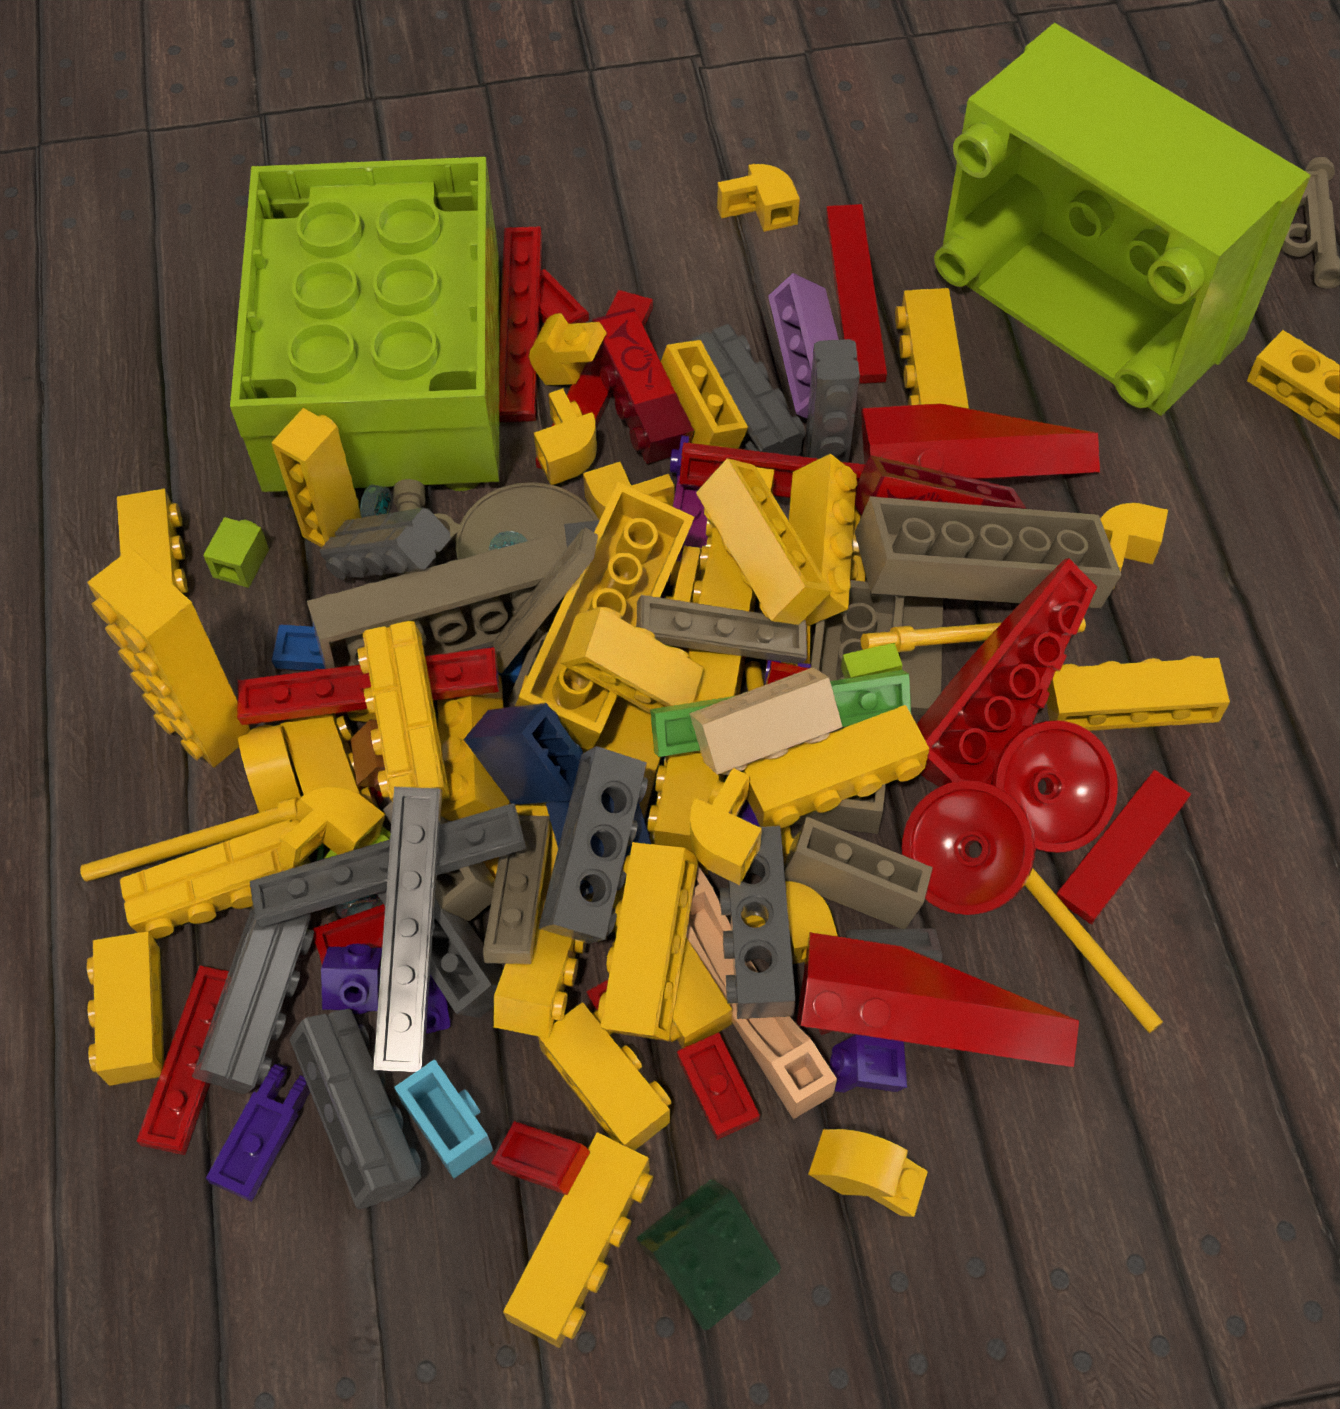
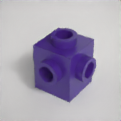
M365 944L328 947L321 967L322 1010L351 1009L353 1014L378 1011L382 948H370Z

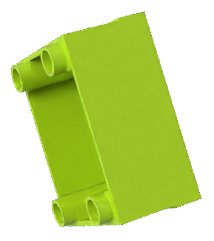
M1054 22L1025 47L1023 54L968 99L962 134L955 139L953 144L957 165L943 246L936 251L934 261L938 272L947 282L957 287L966 285L1114 384L1119 395L1130 405L1138 408L1148 407L1162 416L1214 364L1219 365L1245 339L1311 174Z
M486 157L251 166L230 408L240 436L246 445L262 492L287 491L271 442L303 408L317 416L325 415L337 425L354 488L394 486L398 481L412 479L421 482L423 485L444 484L449 489L455 491H467L477 487L481 482H499V253Z

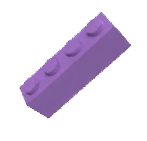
M792 273L768 297L796 414L807 418L814 343L822 340L839 339L826 289Z

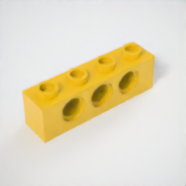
M1282 330L1256 357L1247 381L1340 440V365L1308 346L1300 339Z

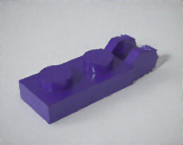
M279 1063L271 1067L258 1092H253L206 1176L209 1183L250 1202L253 1201L299 1116L297 1112L303 1107L310 1093L304 1075H300L293 1084L284 1103L281 1104L274 1101L273 1099L277 1097L281 1086L286 1080L288 1068Z

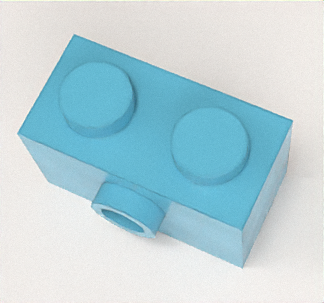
M435 1059L394 1087L402 1104L453 1179L493 1151L487 1133L475 1118V1116L481 1113L478 1106L466 1089L459 1093Z

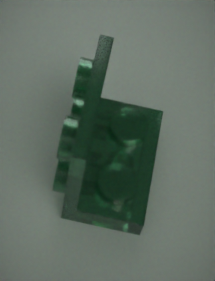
M713 1179L709 1180L635 1238L645 1254L661 1266L703 1330H709L781 1270L780 1265L733 1192Z

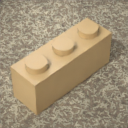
M815 668L807 669L689 713L703 761L717 775H729L732 768L742 771L747 767V763L760 758L773 759L780 757L788 752L789 747L802 742H820L829 736V732L842 728L830 679Z

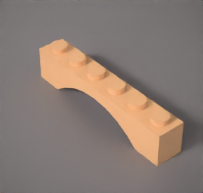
M697 866L686 937L727 1000L726 975H734L733 959H724L723 931H731V925L726 915L721 916L720 903L713 887L700 867ZM751 960L746 963V966L751 971L758 972ZM736 1003L729 1004L733 1009L732 1023L793 1119L833 1096L837 1078L813 1041L799 1028L790 1016L737 1019Z

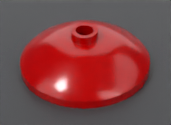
M1044 721L1032 724L1019 731L1001 751L993 773L992 785L1011 795L1026 812L1034 831L1036 850L1054 853L1068 852L1087 845L1104 830L1115 809L1118 780L1113 760L1104 744L1093 733L1075 723ZM1041 779L1046 782V790L1043 794L1038 789V783Z
M956 781L930 792L912 811L902 838L903 856L933 867L925 899L934 906L955 914H983L994 911L1008 903L1026 884L1035 860L1036 845L1034 831L1022 806L1002 789L980 781ZM979 842L982 846V852L978 857L973 858L969 853V848L972 843Z

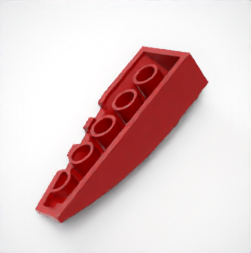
M941 403L861 409L864 464L867 463L869 456L873 455L976 480L1100 472L1098 433Z
M1070 558L1064 559L996 628L918 721L917 726L930 748L925 769L920 773L928 781L939 787L948 783L965 780L980 781L992 785L995 765L1005 745L1019 731L1032 725L1039 708H1044L1050 695L1047 690L1056 671L1061 670L1067 657L1064 651L1072 635L1077 634L1097 589V586Z
M809 932L797 1025L1074 1067L1079 1020L902 946Z

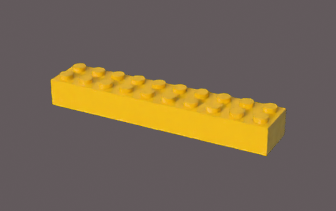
M756 467L773 494L774 470ZM707 518L706 536H708L707 545L702 546L699 570L702 571L700 581L696 580L694 584L692 603L754 612L757 596L752 587L742 579V570L733 555L724 548L722 544L723 538L716 526ZM686 648L689 659L704 667L693 702L740 695L746 661L745 656ZM700 750L665 756L664 766L659 765L655 791L658 792L656 805H651L647 831L650 832L651 844L682 847L694 854L690 842V811L695 797L708 803L710 793L717 781L721 780L724 782L725 775H717L704 763ZM698 860V866L704 874L708 875V869Z

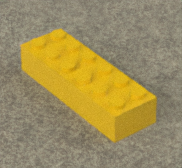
M617 481L594 531L598 535L594 559L567 591L515 707L547 703L556 712L560 723L575 743L588 750L594 747L608 719L617 694L560 664L575 615L594 610L597 607H606L615 610L621 615L623 621L636 627L637 601L639 597L646 595L660 598L695 518L694 516Z
M131 548L87 582L96 598L91 605L97 614L108 624L105 630L121 648L118 654L133 670L130 675L145 692L142 694V697L152 710L156 712L153 717L169 735L176 731L183 738L180 741L181 745L195 760L203 757L215 768L239 747L238 737L248 734L251 730L249 725H241L237 719V699L192 602L138 552Z

